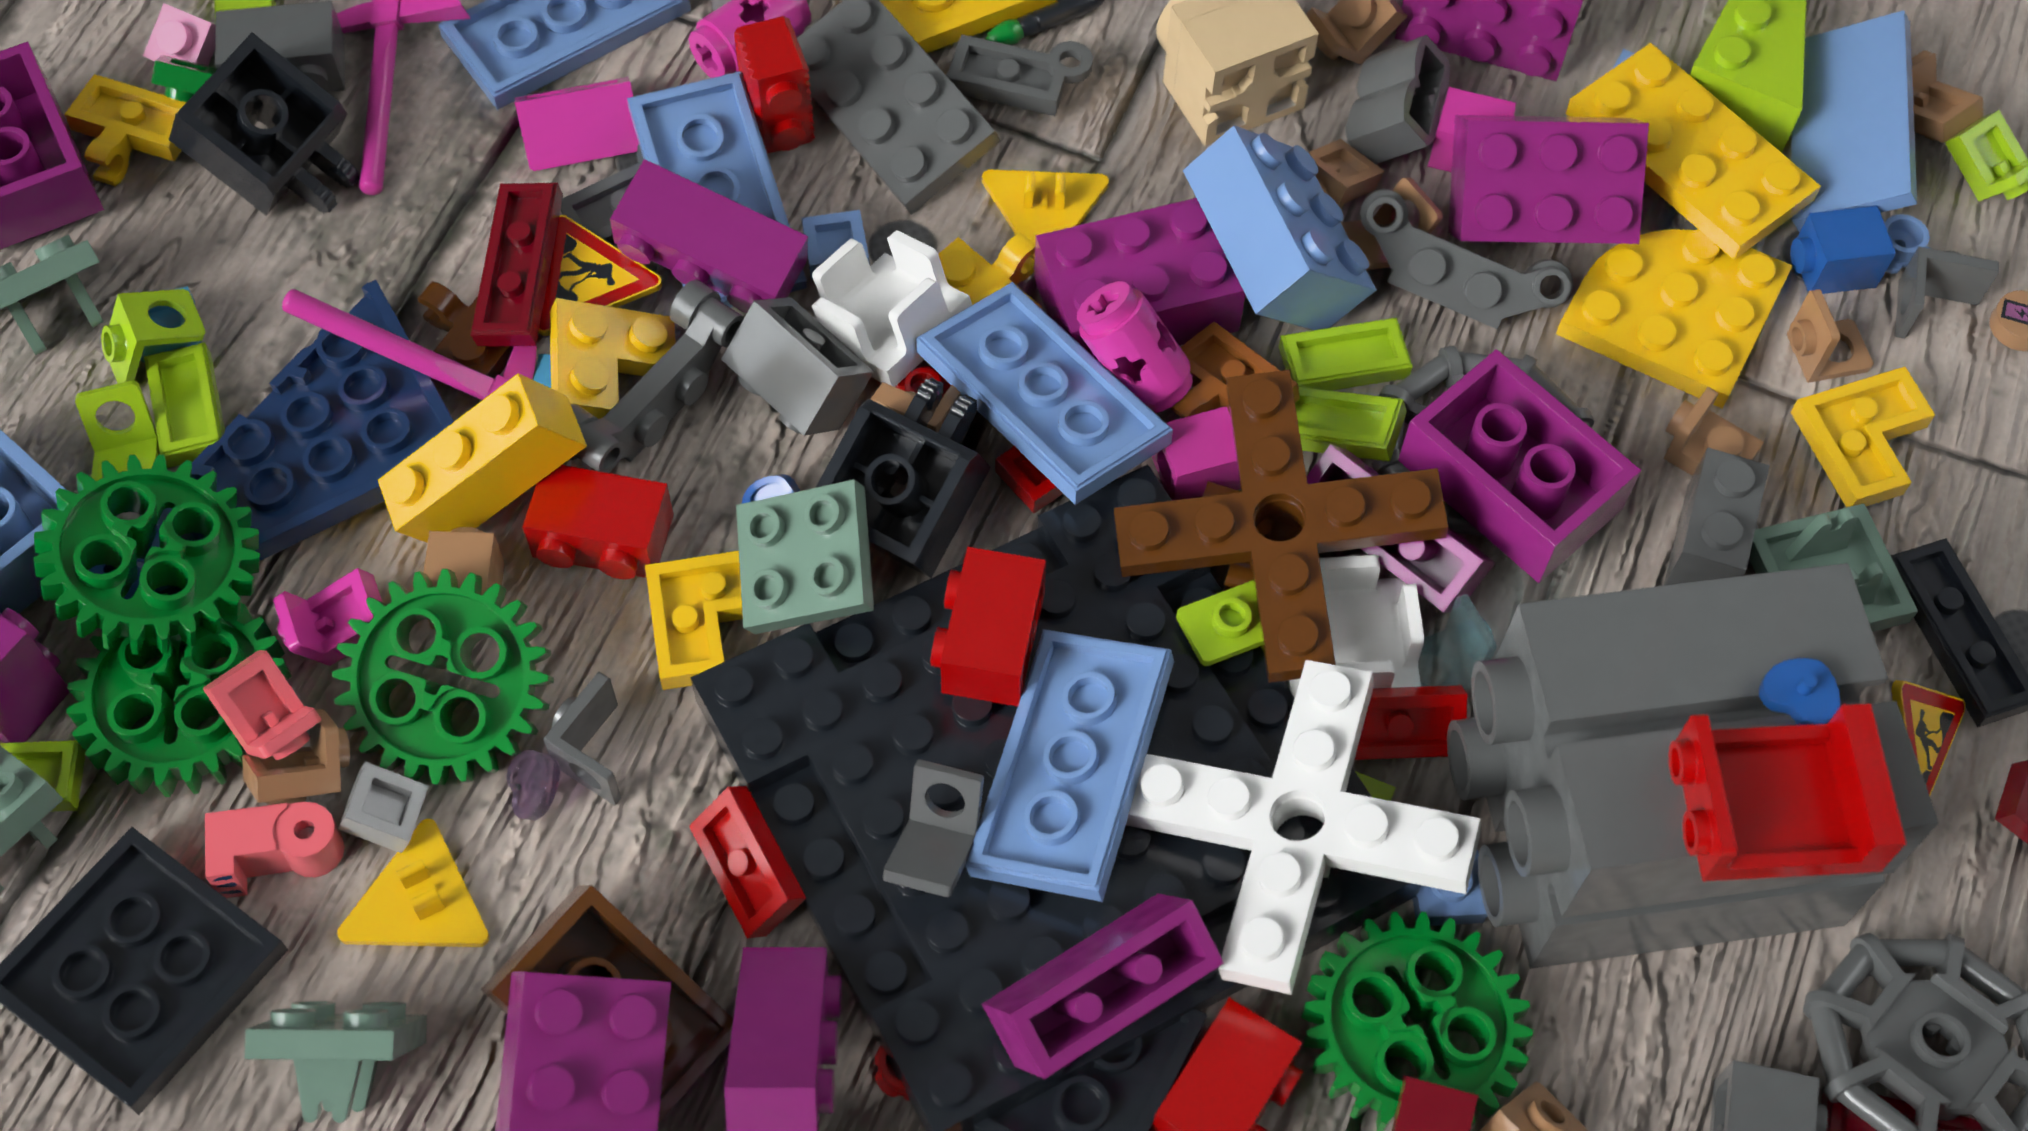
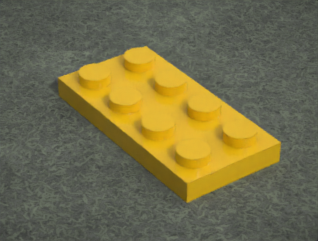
M1649 43L1571 97L1566 109V114L1569 117L1633 118L1649 123L1644 182L1733 260L1812 203L1821 188L1815 180L1652 43Z

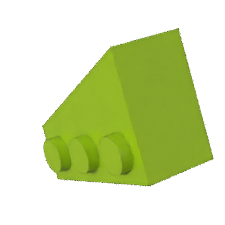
M1728 0L1700 51L1690 76L1782 153L1802 112L1806 0Z

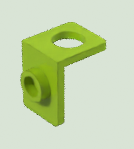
M186 289L118 293L110 324L102 329V350L119 384L135 380L144 346L202 341L206 330L190 292ZM157 306L171 307L183 316L185 323L176 328L162 327L152 321L148 311Z
M132 380L78 393L75 397V404L94 450L91 477L96 481L102 479L101 462L105 460L110 462L118 472L127 471L129 455L133 454L139 459L142 469H152L153 463L159 454L158 438L139 383ZM110 401L123 402L131 407L135 414V420L129 427L123 430H111L99 423L96 417L98 408Z
M1253 580L1183 606L1177 611L1176 619L1200 663L1204 666H1210L1259 646L1264 652Z

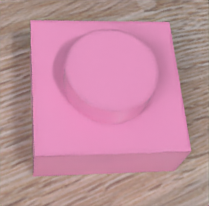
M163 4L143 57L155 61L161 55L208 66L215 50L216 25Z

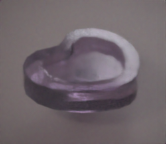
M525 750L511 761L506 778L507 784L513 791L512 808L518 818L536 821L549 810L555 798L560 778V765L552 755L535 750Z

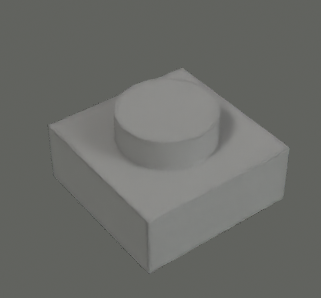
M365 761L356 776L338 830L402 853L410 842L429 785Z

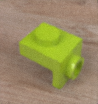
M2000 110L1982 117L1944 142L1978 202L2003 193L2006 200H2010L2028 191V159Z

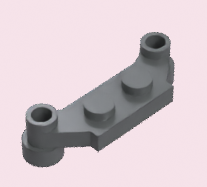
M1391 189L1375 190L1367 195L1361 204V222L1364 228L1376 237L1391 268L1387 278L1388 283L1495 329H1498L1503 318L1541 307L1554 308L1560 306L1572 293L1573 278L1571 272L1557 260L1542 259L1533 263L1526 272H1519L1412 226L1408 220V207L1405 200L1399 193ZM1382 203L1391 204L1396 210L1394 220L1387 225H1380L1373 219L1374 209ZM1549 275L1558 276L1560 287L1557 292L1552 295L1541 294V281Z
M699 280L688 282L679 291L670 309V319L685 329L686 332L603 418L598 419L577 404L571 405L587 447L569 460L580 459L596 471L609 473L618 464L620 459L625 458L631 462L645 447L654 446L664 435L669 421L685 405L694 404L702 396L710 380L709 371L721 347L726 348L729 346L744 316L720 301V294Z

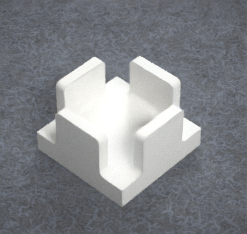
M898 230L887 238L893 257L884 253L870 266L862 243L849 239L816 268L812 275L820 299L812 305L815 313L813 318L874 371L871 376L872 378L894 387L924 360L917 353V337L972 306L969 295L948 284L938 252L934 248Z
M1377 555L1319 558L1336 665L1372 671L1373 688L1420 687L1418 661L1424 643V633L1417 585L1406 584L1399 578L1378 579L1380 562ZM1300 679L1286 681L1287 687L1294 698Z

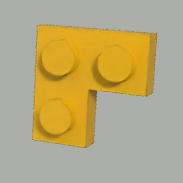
M556 298L550 310L551 388L567 395L571 405L577 404L598 419L603 418L619 402L618 373L644 376L676 343L675 323L670 319V316Z
M1905 366L1797 399L1790 412L1846 508L1865 504L1867 507L1904 495L1912 482L1887 440L1925 429L1935 417V413Z
M739 551L645 565L662 690L692 686L691 677L725 662L719 623L743 619Z

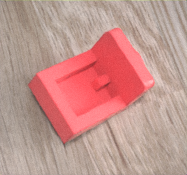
M258 650L202 688L248 755L264 759L273 755L275 760L285 758L310 740L311 736L307 730L322 720L315 708L302 704L269 653L264 650Z

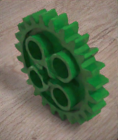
M133 454L129 455L127 471L118 472L110 462L105 460L101 462L102 479L96 481L89 475L79 472L76 474L78 494L61 488L56 491L57 508L59 510L43 509L41 518L44 530L34 532L35 553L39 554L33 557L35 574L38 578H44L40 581L44 601L57 600L55 602L56 618L59 621H64L77 616V636L83 638L97 628L102 629L103 648L108 650L117 642L120 636L129 637L131 652L136 655L142 649L145 639H155L157 647L162 654L168 653L170 647V636L179 634L190 647L196 646V627L200 625L217 635L221 632V616L219 611L238 617L241 608V598L238 595L252 596L254 576L251 574L259 573L260 553L255 551L259 549V530L249 528L251 526L252 512L250 507L235 508L237 506V489L235 487L226 488L216 493V472L211 471L196 480L192 478V461L190 460L183 462L176 472L168 471L165 456L158 454L152 469H142L139 459ZM172 508L159 529L160 547H152L157 532V522L163 510ZM126 512H134L142 515L141 517L132 520H124L116 517L119 514ZM192 532L207 536L197 541L181 538L182 535ZM137 558L144 559L145 563L141 569L139 586L132 598L124 599V596L128 593L132 584L134 585L138 577ZM103 564L117 568L106 574H97L89 571L94 566ZM166 585L182 589V591L173 595H162L153 590Z
M449 569L441 570L437 587L433 586L427 574L420 571L414 572L413 592H409L404 586L395 581L388 583L392 602L387 605L369 597L366 603L374 618L369 623L353 618L348 622L351 628L360 635L358 643H339L336 648L344 655L351 657L352 662L351 667L332 671V677L350 682L351 690L336 697L334 702L335 705L355 707L357 712L346 721L343 727L346 731L351 732L367 730L368 734L358 748L360 752L371 754L381 748H385L379 767L392 771L403 760H406L404 776L416 781L421 778L427 766L429 767L431 782L435 785L446 784L451 767H453L455 774L461 782L473 781L474 762H478L487 772L495 773L499 771L495 752L500 749L506 754L518 757L521 751L513 738L516 732L519 731L531 735H537L538 733L535 725L526 718L529 710L544 711L548 710L550 706L544 700L534 696L535 687L554 683V677L537 672L535 665L552 655L551 650L545 647H531L529 643L543 630L541 624L528 622L519 625L518 621L525 613L527 605L520 600H515L502 608L501 605L507 589L495 583L481 595L482 577L470 572L460 588H458L455 572ZM430 619L436 630L435 640L432 646L425 652L416 654L410 647V631L419 621ZM493 637L499 646V658L491 669L478 672L471 660L472 650L481 639ZM397 656L438 669L447 668L452 673L496 685L500 692L497 697L490 698L449 685H440L432 680L391 669L388 661L391 657ZM409 682L415 692V704L409 713L397 718L390 709L389 697L396 686ZM472 700L479 711V722L470 734L460 736L453 729L451 722L452 713L461 702Z
M242 602L238 617L219 611L221 616V632L216 635L201 625L196 627V646L190 647L187 644L184 658H182V653L186 643L179 634L170 636L168 653H161L155 639H145L138 655L132 654L129 637L120 636L117 642L108 650L103 648L102 637L92 636L90 641L99 654L97 658H77L75 663L87 679L68 683L67 688L78 703L66 708V713L75 725L78 726L72 732L73 737L83 750L87 749L84 754L96 769L104 768L109 778L117 785L128 778L129 783L136 792L142 795L148 790L154 780L164 797L172 796L178 780H184L193 794H199L202 776L209 773L221 785L226 784L227 773L225 765L233 761L243 768L242 755H246V753L202 688L258 650H264L269 653L286 680L292 677L286 662L281 658L285 652L276 636H271L272 633L262 617L253 619L246 605ZM156 657H162L156 665L142 669L148 661ZM222 657H229L223 665L208 669L213 661ZM152 715V718L146 725L131 730L137 720ZM220 715L219 719L212 726L197 730L203 720L211 716ZM178 726L179 729L177 739L173 744H171L176 734V729Z
M1397 911L1392 912L1386 925V932H1382L1370 918L1365 919L1360 930L1361 942L1353 935L1343 932L1337 943L1341 956L1325 951L1318 966L1326 976L1312 975L1306 991L1318 1000L1305 1002L1301 1012L1302 1019L1318 1024V1026L1306 1032L1303 1039L1304 1047L1324 1049V1052L1314 1062L1312 1067L1313 1073L1325 1074L1334 1072L1337 1076L1328 1096L1333 1099L1350 1092L1356 1097L1350 1116L1356 1119L1370 1107L1378 1111L1376 1131H1384L1392 1118H1395L1403 1084L1402 1080L1390 1074L1384 1060L1397 1056L1403 1057L1412 1063L1416 1068L1419 1080L1478 1095L1475 1109L1487 1118L1493 1116L1500 1106L1495 1094L1509 1098L1518 1085L1513 1076L1508 1072L1521 1073L1529 1061L1528 1056L1514 1047L1527 1045L1533 1036V1029L1514 1023L1524 1017L1530 1008V1002L1527 1000L1509 999L1508 995L1514 990L1520 980L1519 975L1506 974L1498 976L1494 971L1503 953L1497 950L1484 957L1477 953L1476 949L1481 937V933L1478 931L1470 934L1463 942L1455 939V919L1449 918L1444 923L1440 932L1430 930L1427 912L1424 911L1420 912L1413 928H1406ZM1420 969L1435 971L1444 979L1447 989L1441 991L1427 989L1417 980L1415 971ZM1386 970H1392L1396 973L1400 981L1399 987L1391 977L1385 974ZM1362 994L1373 996L1384 1006L1386 1014L1380 1017L1366 1016L1355 1007L1352 998ZM1407 1013L1414 1023L1426 1021L1429 1025L1426 1033H1424L1419 1025H1411L1409 1027L1405 1025L1403 1021ZM1460 1030L1472 1035L1478 1043L1479 1053L1466 1054L1455 1049L1449 1041L1447 1033ZM1434 1061L1441 1070L1448 1073L1447 1079L1438 1077L1433 1068ZM1474 1113V1117H1473V1121H1472L1471 1127H1472L1473 1124L1475 1123V1113Z

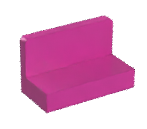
M623 77L515 97V106L529 168L537 171L637 152L639 142L627 98L633 97L629 78Z

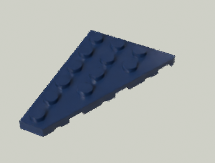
M377 280L365 284L361 288L365 296L348 313L409 340ZM321 329L314 343L303 348L269 383L273 391L246 418L239 414L225 428L220 440L208 445L192 462V478L198 480L205 474L214 471L217 473L216 493L230 487L237 489V506L235 508L250 507L252 511L251 526L249 528L259 530V549L255 551L260 553L261 561L385 501L378 479L451 425L454 420L429 376ZM172 508L163 510L157 522V532L152 547H160L159 529ZM194 532L181 536V538L189 541L202 540L207 537L201 533ZM137 558L138 577L134 585L132 584L130 590L124 596V599H130L134 596L139 586L141 569L145 563L144 559ZM103 564L94 566L89 571L97 574H106L117 568ZM166 585L153 591L158 594L167 593L168 595H173L182 591V589Z

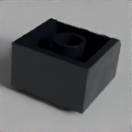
M253 32L175 114L169 141L264 215H267L289 190H292L304 201L310 203L318 211L330 213L338 204L336 196L327 186L321 184L317 178L306 171L312 164L346 188L349 186L353 187L360 179L358 170L354 165L330 146V143L338 136L347 116V112L341 103ZM257 121L265 124L268 127V129L258 128L255 126V124L257 123Z
M933 378L925 379V382L921 384L904 416L871 399L866 400L858 408L815 487L849 480H856L864 486L869 546L930 578L935 573L991 469L979 453L960 444L973 417L976 415V399L966 394L959 396L952 405L938 433L927 428L928 422L938 407L944 392L943 383ZM895 482L900 485H905L908 482L906 489L900 495L894 497L890 493L891 487Z

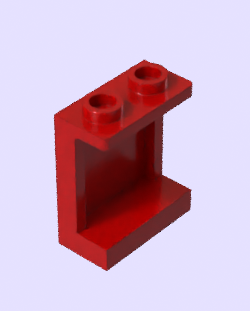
M1871 703L1841 705L1828 724L1711 729L1708 714H1695L1690 716L1676 740H1673L1670 744L1668 754L1670 775L1675 785L1683 786L1687 811L1683 817L1684 844L1689 855L1697 856L1702 882L1881 872L1906 845Z

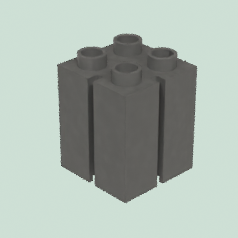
M1848 563L1518 604L1495 659L1477 661L1473 666L1471 677L1473 710L1469 718L1452 720L1449 723L1447 752L1452 780L1459 797L1462 800L1486 798L1494 831H1506V842L1484 844L1479 850L1478 877L1485 911L1493 926L1502 927L1519 924L1530 969L1845 926L1884 884L1883 874L1894 873L1939 824L1897 701L1873 703L1871 705L1906 845L1881 872L1702 882L1697 856L1689 855L1683 839V817L1687 811L1683 786L1675 785L1672 781L1669 771L1668 754L1671 742L1676 740L1691 715L1708 714L1711 729L1797 725L1789 714L1773 712L1765 707L1759 697V687L1766 673L1774 665L1790 659L1810 658L1825 664L1837 683L1840 706L1860 704V695L1866 687L1884 685L1888 680V675Z

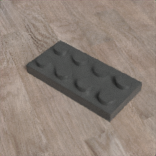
M843 0L797 38L809 68L811 98L910 214H913L1001 142L990 124L880 0Z

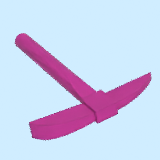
M372 0L337 13L343 33L367 29L375 30L359 188L364 194L378 195L383 190L398 31L404 30V24L471 19L459 0Z
M296 289L288 291L282 302L283 311L480 400L485 399L518 373L530 379L533 378L537 344L536 346H514L503 375L497 374L494 379Z

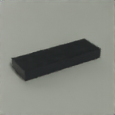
M1947 538L1891 555L1918 610L1914 619L1959 697L1964 699L1965 707L1977 728L2028 711V674Z

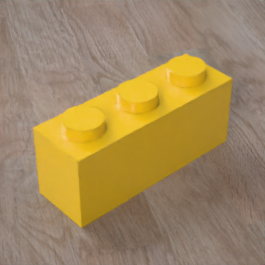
M518 373L379 478L378 483L395 532L428 543L429 531L451 532L459 527L477 528L587 447V444L567 395Z

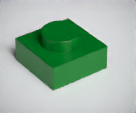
M161 55L155 60L151 83L166 87L165 96L187 102L217 68Z

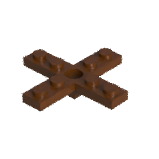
M1290 370L1226 377V390L1241 492L1114 508L1122 577L1250 562L1251 572H1253L1268 681L1270 683L1296 680L1301 678L1306 660L1336 665L1318 553L1447 538L1448 522L1438 468L1307 484ZM1283 515L1297 521L1302 527V531L1290 540L1273 541L1262 536L1256 527L1261 521L1270 516Z

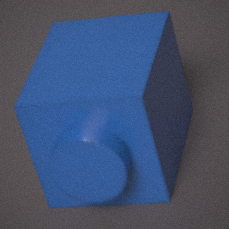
M1878 205L1809 213L1798 237L1793 240L1790 251L1793 268L1796 273H1801L1807 292L1820 289L1822 294L1877 288L1896 255Z

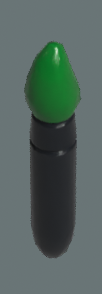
M1060 0L1028 13L1017 20L1009 19L1001 22L987 34L985 40L1015 45L1023 38L1036 35L1086 15L1097 9L1105 0Z

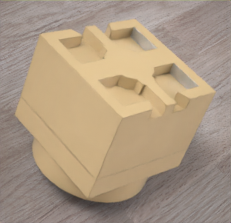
M1170 0L1163 9L1156 28L1157 39L1166 52L1163 83L1203 145L1208 146L1219 139L1233 125L1250 130L1305 108L1308 85L1303 78L1311 76L1312 67L1308 61L1315 55L1319 33L1296 0Z

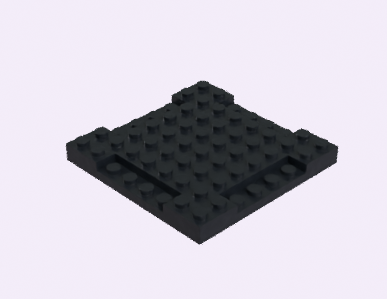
M1148 464L1115 479L1076 505L1070 500L1038 515L1037 529L991 550L1046 560L1045 594L1027 678L1043 629L1171 649L1174 664L1147 754L1269 778L1273 777L1295 700L1294 696L1284 681L1269 683L1265 653L1260 646L1210 666L1202 665L1176 619L1179 608L1223 592L1211 574V566L1122 577L1114 508L1172 501ZM963 564L875 604L874 611L854 614L817 632H814L810 623L804 624L691 677L695 699L741 786H747L806 896V899L803 901L881 1048L884 1047L888 1061L897 1078L905 1086L906 1094L926 1131H974L973 1125L987 1118L993 1120L1058 1086L1066 1079L1094 1067L1095 1061L1099 1059L1105 1061L1134 1045L1135 1040L1140 1037L1143 1041L1179 1022L1182 1015L1194 1009L1202 1011L1249 986L1221 979L1218 967L1043 1079L1014 1066L982 1003L1156 894L1192 900L1222 957L1251 850L1125 825L1103 902L971 877L966 866L950 897L932 894L883 880L884 867L910 819L913 773L916 762L920 759L983 775L981 820L1018 708L1017 706L943 694L941 690V669L930 664L937 627L948 628L952 610L944 608L948 577L951 570L962 571ZM1352 768L1346 792L1372 797ZM939 783L928 788L931 801L940 809L955 812L965 807V800L962 794L953 786ZM1300 815L1286 820L1281 824L1276 833L1288 840L1302 841L1316 835L1324 824L1317 818ZM1331 867L1328 878H1322L1302 957L1340 938L1343 932L1349 933L1362 926L1365 919L1370 918L1373 920L1415 898L1421 885Z

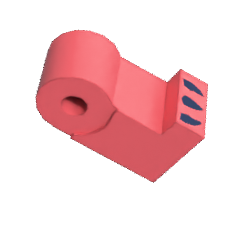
M315 802L282 803L205 813V877L212 888L225 898L248 895L247 878L292 871L303 877H319L328 874L336 868L343 858L345 849L343 836L340 830H338V826L330 812L324 806Z

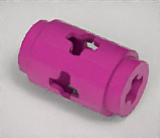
M731 0L697 22L696 30L692 31L689 35L691 52L698 65L710 78L739 72L734 32L738 27L785 16L790 19L798 38L811 23L809 5L806 0Z
M1117 281L1099 288L1081 304L1077 312V321L1080 323L1079 332L1084 342L1097 360L1154 413L1162 412L1174 406L1188 393L1193 383L1189 359L1140 290L1131 288L1126 282Z

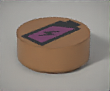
M2025 290L2012 291L2004 295L1992 311L1989 320L1991 331L1997 340L2003 345L2018 351H2028V291Z

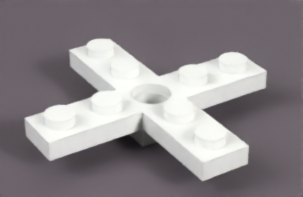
M1309 660L1305 661L1272 778L1146 754L1127 818V826L1251 850L1221 957L1224 964L1219 966V972L1223 980L1292 995L1322 878H1328L1331 867L1462 894L1467 893L1481 833L1480 818L1346 792L1374 687L1372 671ZM1300 815L1317 818L1324 824L1316 835L1302 841L1288 840L1276 833L1282 823Z

